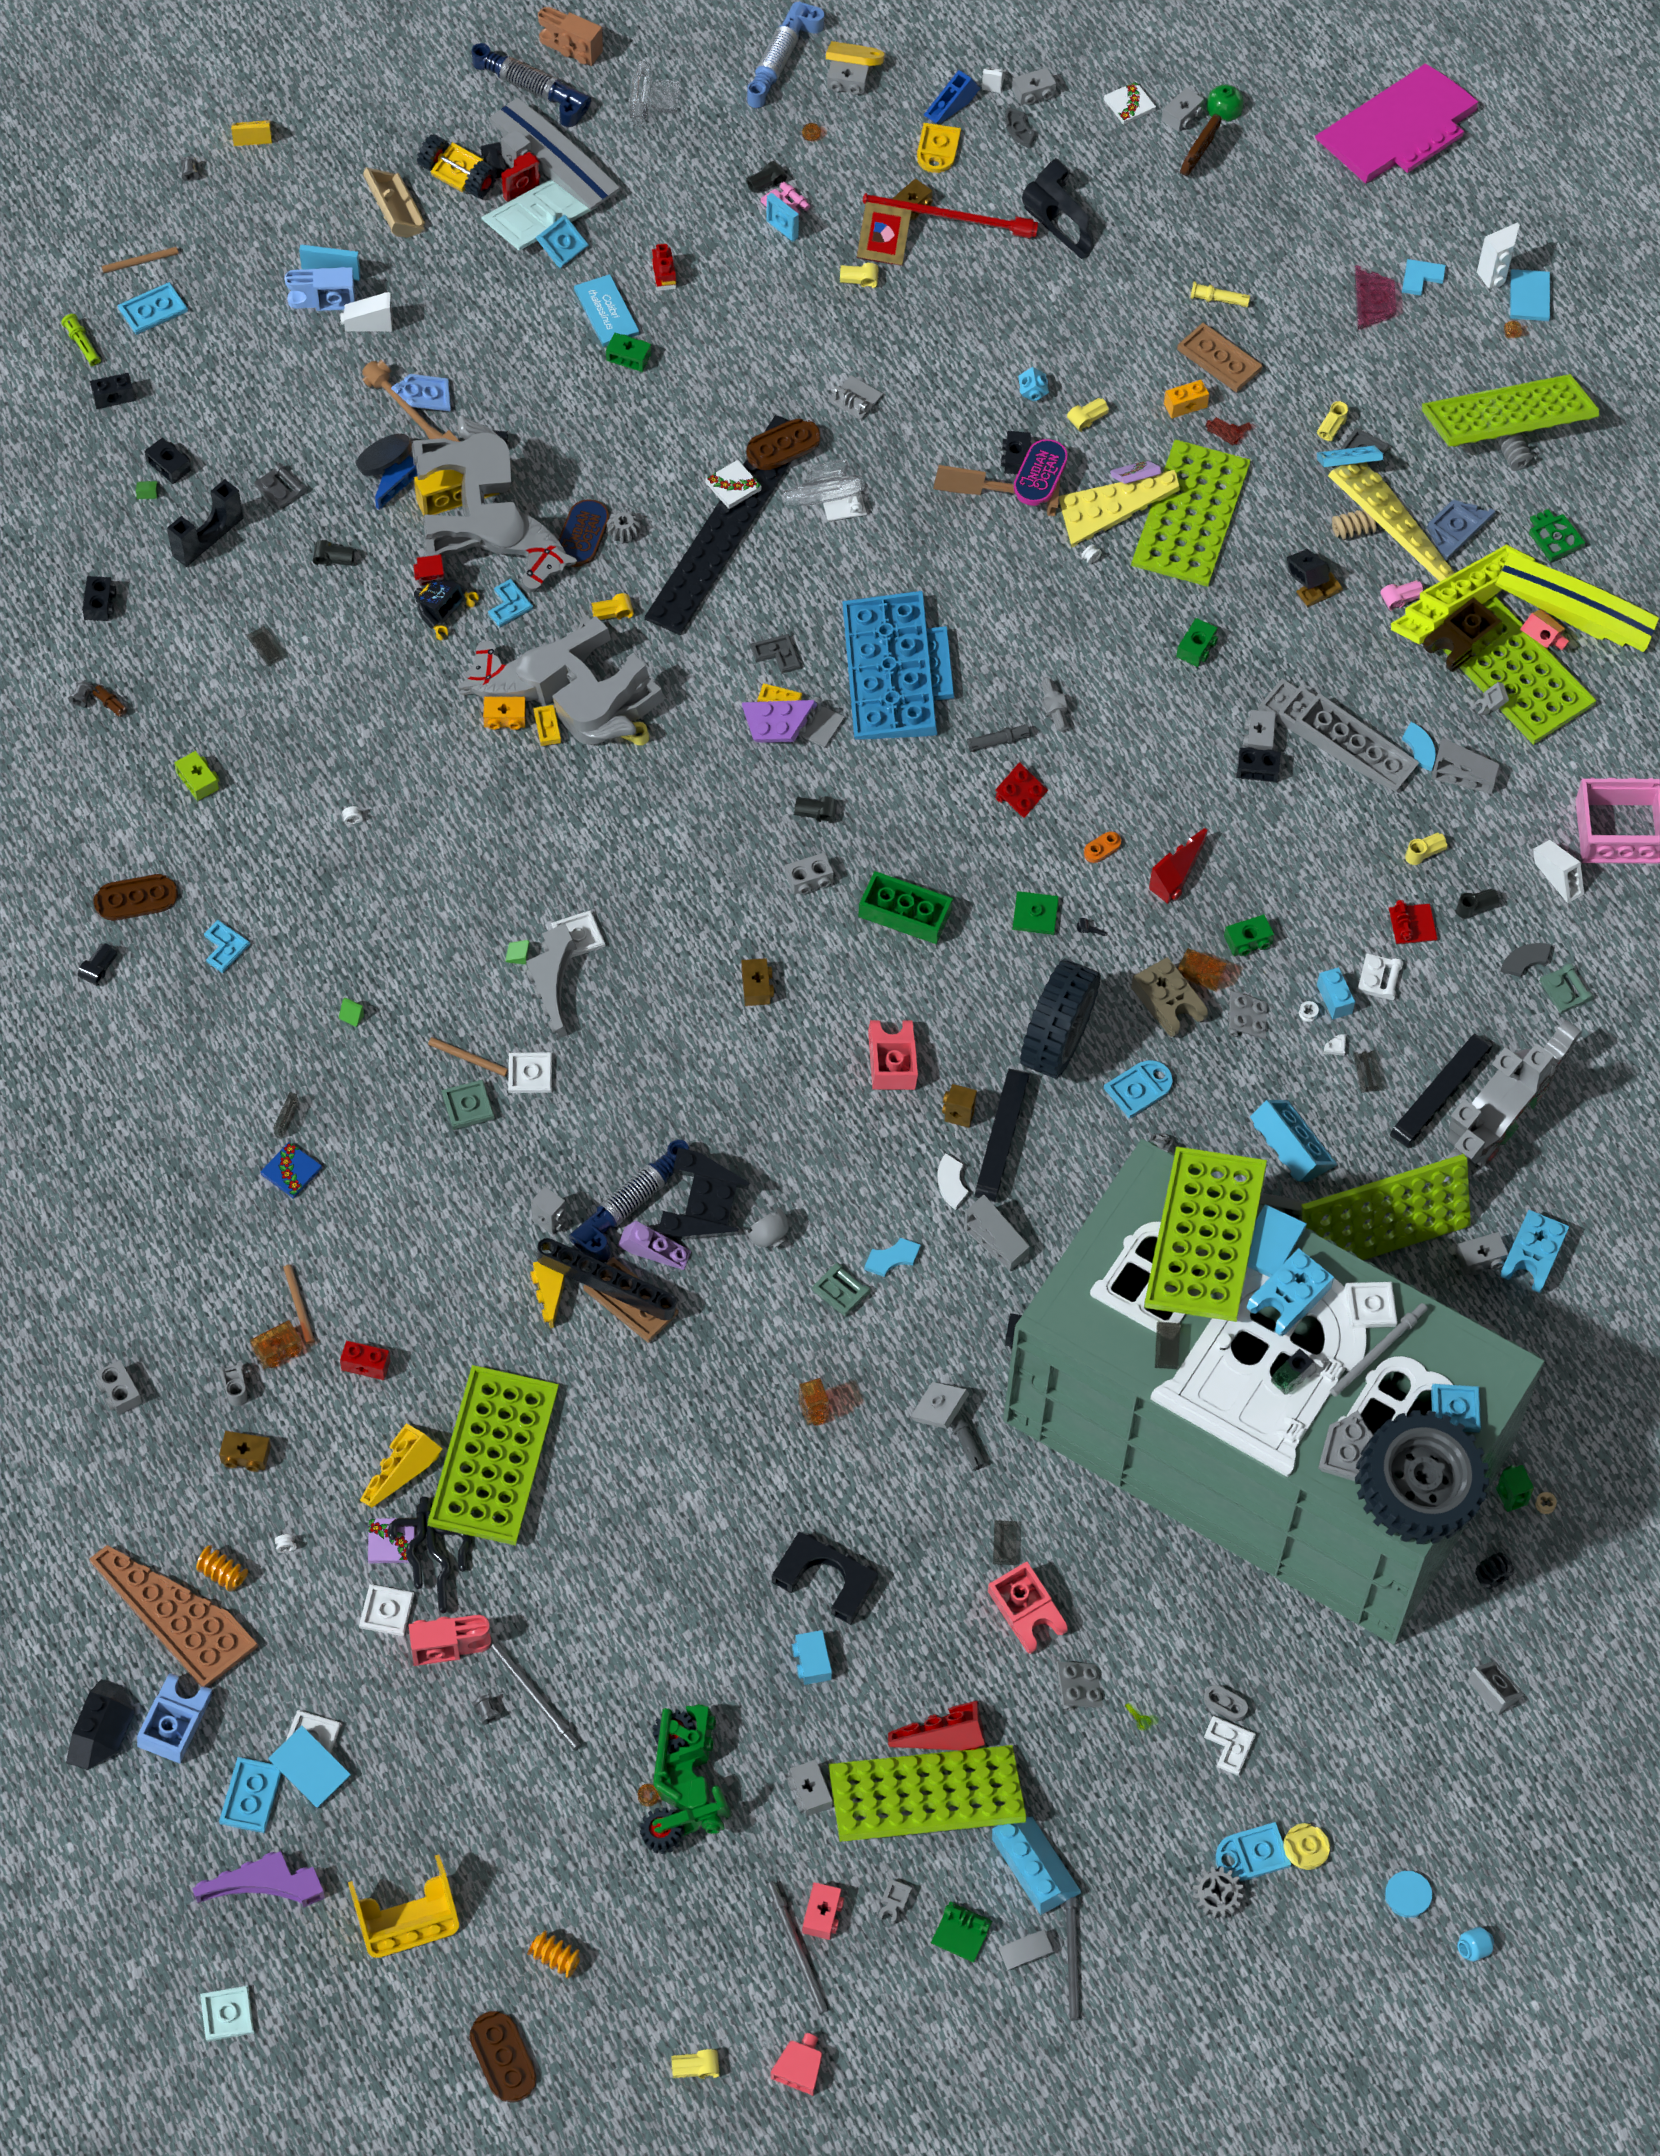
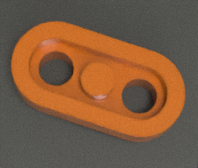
M1106 832L1091 841L1084 848L1085 859L1091 863H1098L1119 850L1121 846L1120 836L1115 832Z

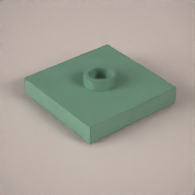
M483 1079L441 1090L453 1130L495 1119Z

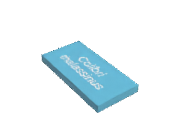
M610 274L574 286V291L603 347L609 344L614 332L631 338L639 335V330Z

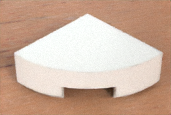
M1337 1035L1327 1042L1323 1054L1345 1056L1346 1035Z

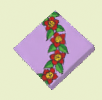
M1146 460L1113 469L1110 472L1114 479L1126 484L1159 475L1161 469L1160 466Z
M397 1518L369 1519L368 1563H409L406 1557V1547L414 1538L415 1527L397 1528V1538L390 1540L388 1537V1526Z

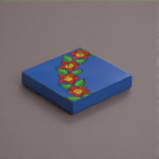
M288 1142L260 1171V1174L294 1199L319 1173L322 1165Z

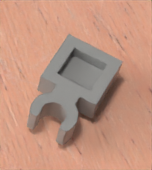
M1497 682L1485 691V698L1478 699L1475 705L1482 706V709L1478 711L1479 715H1487L1490 710L1496 711L1509 701L1504 683Z
M890 1879L881 1903L886 1906L880 1910L879 1919L882 1920L884 1914L889 1913L892 1915L890 1924L893 1925L897 1920L896 1909L904 1910L912 1887Z

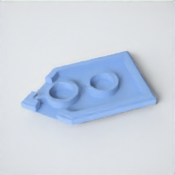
M409 374L404 380L396 383L391 388L411 407L442 411L451 410L449 381L447 378Z

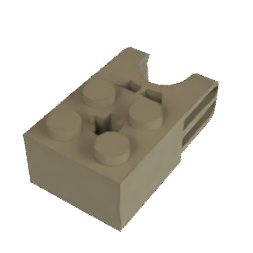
M1168 957L1133 976L1132 990L1170 1037L1179 1034L1180 1022L1176 1017L1178 1014L1186 1013L1197 1022L1203 1021L1208 1017L1205 1004Z

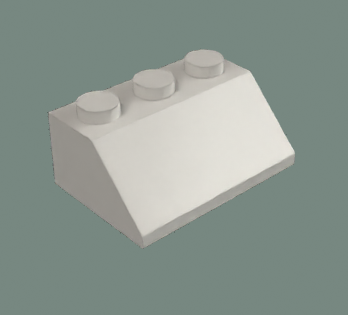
M1518 223L1485 236L1477 274L1489 289L1495 286L1500 287L1506 282L1520 226Z

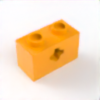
M1202 379L1166 390L1164 406L1171 419L1207 408L1209 392Z
M484 697V727L492 730L499 728H510L512 730L525 728V697Z

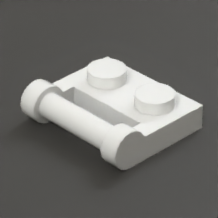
M1366 954L1357 992L1394 1000L1396 996L1395 987L1399 970H1402L1403 961L1396 958L1387 959ZM1385 967L1391 968L1387 988L1381 989Z

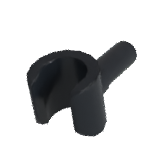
M1080 918L1079 923H1077V931L1080 933L1090 932L1101 936L1106 934V931L1089 926L1087 918Z

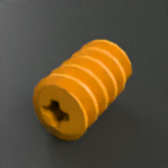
M212 1545L206 1546L197 1561V1571L200 1573L204 1572V1576L211 1577L213 1582H218L219 1586L225 1587L227 1591H234L245 1580L248 1569L245 1568L240 1572L241 1564H237L233 1568V1559L226 1563V1554L218 1558L219 1550L216 1549L213 1553H210Z
M543 1931L534 1939L527 1955L533 1954L535 1960L542 1958L541 1962L543 1965L550 1962V1969L554 1970L558 1967V1973L563 1974L566 1972L565 1976L569 1979L579 1965L580 1958L578 1956L580 1950L577 1949L575 1952L570 1953L572 1945L569 1944L563 1949V1940L555 1944V1935L546 1939L547 1931Z

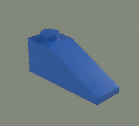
M958 70L924 113V116L939 125L968 105L980 90L979 86L972 78Z
M408 455L399 465L395 463L385 469L375 495V503L378 510L407 486L414 477H417V468L411 456Z

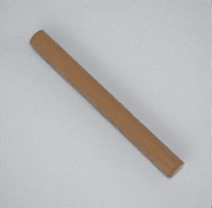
M177 247L101 267L103 273H108L179 253Z
M433 1037L429 1040L428 1045L504 1077L509 1069Z
M285 1265L283 1269L306 1344L314 1343L315 1340L292 1265Z

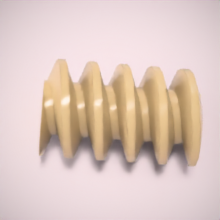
M1364 509L1362 512L1356 510L1355 513L1341 514L1340 517L1333 516L1332 528L1337 538L1340 535L1345 540L1346 533H1348L1350 538H1353L1354 531L1357 536H1361L1362 529L1365 534L1369 533V528H1371L1372 532H1376V521Z

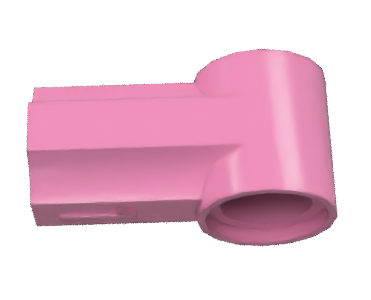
M1417 580L1400 586L1390 584L1384 587L1380 594L1388 609L1393 611V608H1401L1407 602L1420 599L1423 586Z

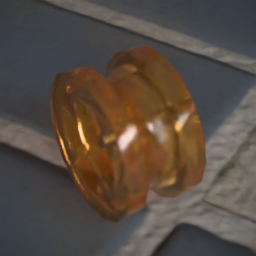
M1510 321L1504 325L1506 338H1519L1523 333L1519 321Z
M642 1785L638 1790V1801L640 1804L650 1807L657 1803L659 1795L654 1785ZM644 1791L654 1793L652 1794L651 1800H649L647 1797L644 1799L642 1798V1796H644Z

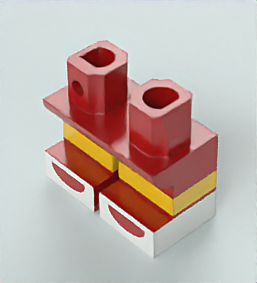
M666 243L657 244L656 249H652V267L657 291L676 289V274L671 247H668Z

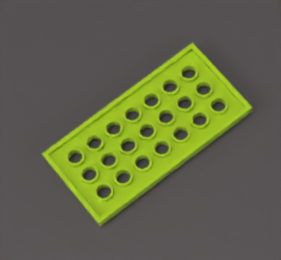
M1571 374L1422 403V412L1448 447H1456L1464 443H1476L1479 440L1496 439L1499 436L1515 435L1524 431L1531 432L1539 428H1551L1554 425L1571 424L1574 421L1590 420L1591 418L1599 417V409Z
M1175 439L1163 472L1175 470L1179 488L1183 493L1180 495L1172 494L1161 501L1152 503L1131 566L1208 587L1251 460ZM1189 458L1193 460V463L1185 464L1183 460ZM1208 463L1212 465V468L1204 469L1202 465ZM1229 469L1232 473L1226 475L1221 470ZM1186 474L1188 478L1182 480L1178 478V475ZM1205 479L1207 483L1201 485L1197 483V480ZM1224 484L1226 489L1219 490L1216 488V485ZM1193 494H1199L1202 498L1200 500H1194L1191 496ZM1218 499L1221 504L1213 505L1210 501ZM1174 504L1177 506V509L1169 510L1167 505ZM1192 509L1196 511V514L1188 515L1186 511ZM1209 514L1214 515L1216 519L1210 521L1205 516ZM1170 520L1172 524L1165 526L1161 521ZM1189 525L1191 530L1184 531L1181 529V526ZM1207 530L1211 534L1203 536L1200 534V531ZM1158 535H1163L1167 539L1165 541H1159L1156 539V537ZM1178 540H1182L1186 543V545L1177 546L1175 542ZM1200 545L1203 546L1205 550L1199 552L1196 551L1194 547ZM1159 551L1161 555L1154 557L1151 555V552ZM1178 556L1181 560L1173 562L1170 560V557ZM1191 561H1197L1200 564V566L1192 567L1189 565V563Z
M1495 595L1482 604L1502 621V628L1506 632L1502 633L1500 637L1470 659L1460 669L1483 693L1497 682L1504 683L1505 689L1510 688L1514 690L1515 693L1513 694L1507 693L1509 701L1502 705L1499 710L1533 745L1596 704L1595 698L1543 645L1520 630L1523 624ZM1515 641L1519 646H1511L1509 642ZM1442 649L1447 655L1452 652L1449 649ZM1500 651L1504 655L1496 656L1493 652ZM1529 655L1532 657V660H1525L1522 656ZM1485 661L1488 663V665L1481 666L1478 662ZM1507 665H1514L1517 669L1510 670L1507 668ZM1540 668L1546 673L1539 674L1535 670ZM1496 674L1499 675L1502 679L1495 680L1491 676ZM1520 679H1528L1530 683L1524 684L1520 681ZM1549 683H1557L1559 687L1553 688ZM1539 692L1543 697L1537 698L1533 693ZM1568 696L1572 699V701L1566 702L1562 699V697ZM1524 702L1528 705V707L1522 708L1518 705V703ZM1553 706L1557 711L1551 712L1546 707ZM1538 716L1541 718V721H1533L1531 717Z
M1176 1147L1144 1308L1237 1322L1267 1160ZM1198 1168L1201 1170V1173L1192 1175L1189 1173V1170ZM1219 1171L1222 1172L1224 1176L1221 1178H1214L1212 1176V1173ZM1243 1175L1247 1179L1243 1182H1238L1234 1177ZM1193 1187L1197 1192L1195 1194H1188L1185 1190ZM1210 1191H1217L1220 1195L1212 1198L1208 1196V1193ZM1234 1194H1239L1243 1199L1233 1201L1230 1197ZM1191 1207L1193 1212L1185 1214L1181 1209ZM1212 1210L1216 1215L1214 1217H1207L1204 1215V1212ZM1229 1214H1236L1239 1218L1231 1221L1227 1219V1216ZM1181 1226H1186L1189 1228V1231L1187 1233H1180L1177 1229ZM1202 1230H1210L1212 1235L1204 1237L1200 1232ZM1231 1233L1235 1238L1233 1240H1226L1223 1238V1235ZM1183 1246L1186 1250L1182 1253H1177L1173 1248ZM1204 1249L1208 1251V1255L1201 1257L1196 1252ZM1228 1253L1232 1257L1228 1260H1222L1219 1255ZM1176 1265L1181 1267L1182 1270L1178 1273H1173L1169 1268ZM1195 1269H1201L1205 1272L1202 1276L1192 1274ZM1222 1272L1228 1277L1224 1280H1219L1215 1275ZM1169 1285L1176 1286L1178 1290L1176 1292L1170 1293L1167 1292L1165 1288ZM1191 1289H1198L1201 1293L1198 1296H1191L1188 1292ZM1219 1292L1224 1297L1220 1300H1215L1211 1295Z
M1461 1154L1302 1204V1219L1306 1223L1305 1229L1313 1230L1319 1237L1331 1240L1339 1248L1351 1251L1359 1259L1366 1260L1470 1227L1467 1157ZM1446 1177H1450L1448 1181L1444 1182ZM1430 1183L1427 1188H1424L1425 1184ZM1410 1189L1407 1194L1403 1195L1405 1190ZM1451 1193V1195L1447 1199H1445L1446 1195ZM1386 1196H1390L1386 1201H1383ZM1431 1200L1429 1204L1425 1205L1426 1201ZM1366 1202H1369L1366 1207L1362 1208ZM1411 1206L1408 1211L1404 1212L1406 1207ZM1349 1208L1348 1212L1342 1214L1345 1209ZM1452 1210L1449 1215L1445 1216L1448 1211ZM1387 1213H1391L1387 1218H1384ZM1325 1215H1329L1327 1219L1321 1221ZM1428 1217H1432L1430 1221L1426 1222ZM1367 1219H1371L1367 1224L1363 1225ZM1412 1223L1409 1228H1406L1407 1224ZM1350 1225V1228L1344 1231L1345 1227ZM1392 1229L1389 1234L1385 1235L1388 1230ZM1330 1232L1328 1236L1324 1237L1325 1233ZM1368 1236H1372L1368 1241H1365ZM1352 1242L1350 1246L1345 1248L1347 1243Z
M472 1365L429 1515L428 1526L516 1546L559 1384ZM490 1387L494 1390V1393L486 1395L482 1390ZM512 1392L516 1397L508 1400L504 1397V1394ZM529 1397H534L538 1402L530 1405L525 1400ZM483 1406L488 1408L489 1412L479 1414L477 1409ZM506 1411L511 1416L508 1419H501L498 1415ZM528 1416L533 1421L530 1424H523L520 1419ZM474 1426H480L484 1431L480 1434H475L471 1429ZM502 1431L505 1433V1437L497 1439L493 1436V1433ZM524 1436L527 1438V1441L519 1444L515 1441V1438ZM473 1445L478 1448V1451L471 1454L466 1451V1448ZM495 1450L500 1453V1456L493 1459L487 1454ZM517 1455L521 1457L522 1461L512 1463L509 1459L511 1456ZM464 1465H469L473 1470L470 1473H463L460 1468ZM486 1470H491L495 1475L492 1478H485L482 1473ZM507 1475H513L517 1480L514 1483H507L504 1478ZM464 1485L467 1490L464 1493H458L455 1491V1487ZM486 1490L489 1495L486 1498H480L477 1496V1492ZM501 1495H508L511 1501L502 1503L498 1498ZM452 1505H459L462 1510L458 1513H452L449 1508ZM474 1510H481L484 1515L480 1518H475L471 1513ZM496 1515H503L506 1520L502 1523H497L493 1518Z
M1013 1745L828 1764L839 1842L1026 1822ZM996 1766L998 1769L989 1770L987 1767ZM973 1768L975 1771L968 1773L965 1769ZM948 1770L952 1773L950 1775H944L941 1772ZM927 1773L929 1774V1776L920 1777L919 1774ZM898 1775H903L906 1778L903 1780H898L895 1777ZM881 1778L883 1780L881 1782H874L872 1779ZM852 1780H857L860 1783L852 1785L849 1782ZM994 1783H998L1002 1786L999 1788H993L991 1785ZM969 1786H976V1787H978V1789H977V1790H969L968 1787H969ZM947 1788H952L956 1791L952 1793H947L944 1790ZM931 1791L932 1794L923 1795L921 1792ZM901 1793H906L909 1796L901 1798L898 1795ZM882 1795L886 1798L883 1800H877L875 1797ZM861 1798L862 1801L856 1803L853 1802L852 1799ZM997 1801H1002L1005 1804L1002 1806H997L994 1803ZM980 1804L982 1807L972 1808L971 1805ZM956 1806L959 1809L951 1811L948 1809V1807ZM934 1809L935 1812L926 1813L924 1810ZM903 1811H910L912 1814L904 1816L901 1813ZM882 1813L889 1815L886 1818L878 1817V1815ZM864 1816L865 1819L858 1821L855 1817Z

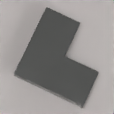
M789 634L750 644L756 663L776 658L781 674L801 669Z

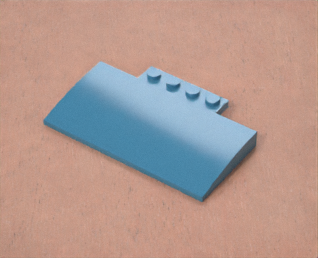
M923 591L842 601L855 740L937 735L934 701L954 698L947 626L927 629Z

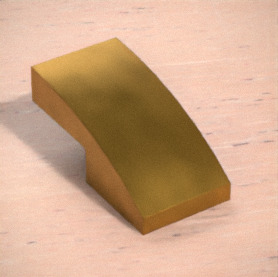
M1330 572L1328 582L1311 589L1303 586L1296 593L1304 604L1310 607L1336 595L1343 588Z

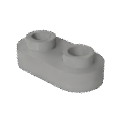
M1212 1685L1205 1691L1204 1703L1211 1710L1232 1721H1240L1246 1716L1248 1705L1243 1698L1219 1685ZM1217 1696L1219 1701L1214 1702L1211 1700V1697ZM1237 1707L1240 1712L1234 1713L1231 1708Z

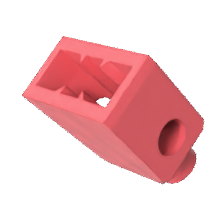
M1541 609L1531 613L1520 629L1546 648L1555 645L1563 651L1570 642L1562 636L1565 628Z
M805 2033L801 2044L790 2041L773 2067L771 2079L813 2096L822 2059V2053L815 2050L818 2038L812 2034Z

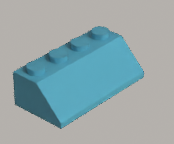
M1266 1100L1250 1116L1254 1122V1127L1265 1136L1267 1144L1275 1149L1279 1155V1160L1288 1166L1295 1180L1309 1182L1338 1165L1288 1100Z
M1026 1817V1822L998 1825L992 1828L993 1842L1040 1915L1081 1894L1079 1887L1033 1817Z

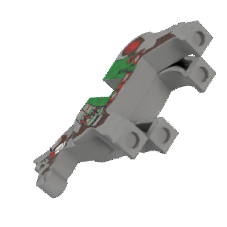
M1566 1020L1558 1027L1544 1048L1536 1043L1532 1049L1511 1052L1505 1047L1492 1063L1499 1070L1482 1089L1471 1104L1463 1099L1451 1114L1450 1131L1447 1141L1456 1149L1451 1151L1445 1159L1464 1154L1467 1157V1162L1470 1160L1482 1168L1488 1165L1518 1129L1519 1126L1516 1120L1527 1106L1533 1110L1545 1095L1554 1079L1555 1071L1569 1058L1568 1055L1573 1050V1045L1582 1034V1031Z

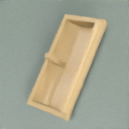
M366 167L363 176L384 218L388 222L391 232L397 237L405 238L420 234L424 230L425 222L400 174Z

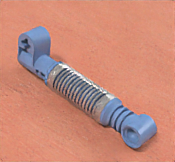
M794 2L782 25L776 29L756 68L754 80L747 86V103L753 108L764 106L768 91L772 84H775L780 77L798 41L799 31L803 30L815 34L823 30L824 11L822 9L802 2Z

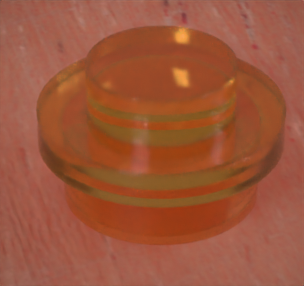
M808 123L802 129V136L808 141H815L820 138L821 130L817 124Z

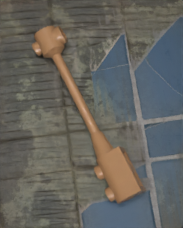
M382 360L379 362L371 361L364 367L362 371L364 376L363 382L369 388L372 386L376 389L383 387L426 432L429 439L445 438L460 442L450 430L443 435L437 429L431 427L413 407L391 389L392 385L388 381L390 379L389 373L392 371Z

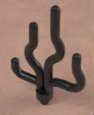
M424 1496L420 1498V1504L416 1505V1518H397L393 1520L388 1526V1537L390 1540H395L397 1538V1528L417 1527V1535L406 1547V1557L413 1568L414 1587L421 1589L423 1587L422 1567L415 1555V1549L423 1542L427 1534L429 1554L442 1567L437 1578L438 1610L444 1614L447 1612L446 1581L450 1575L451 1566L446 1556L437 1549L436 1533L441 1535H458L462 1538V1545L458 1550V1568L461 1572L467 1570V1553L471 1548L472 1540L470 1535L428 1526V1519L433 1504L429 1503V1498Z

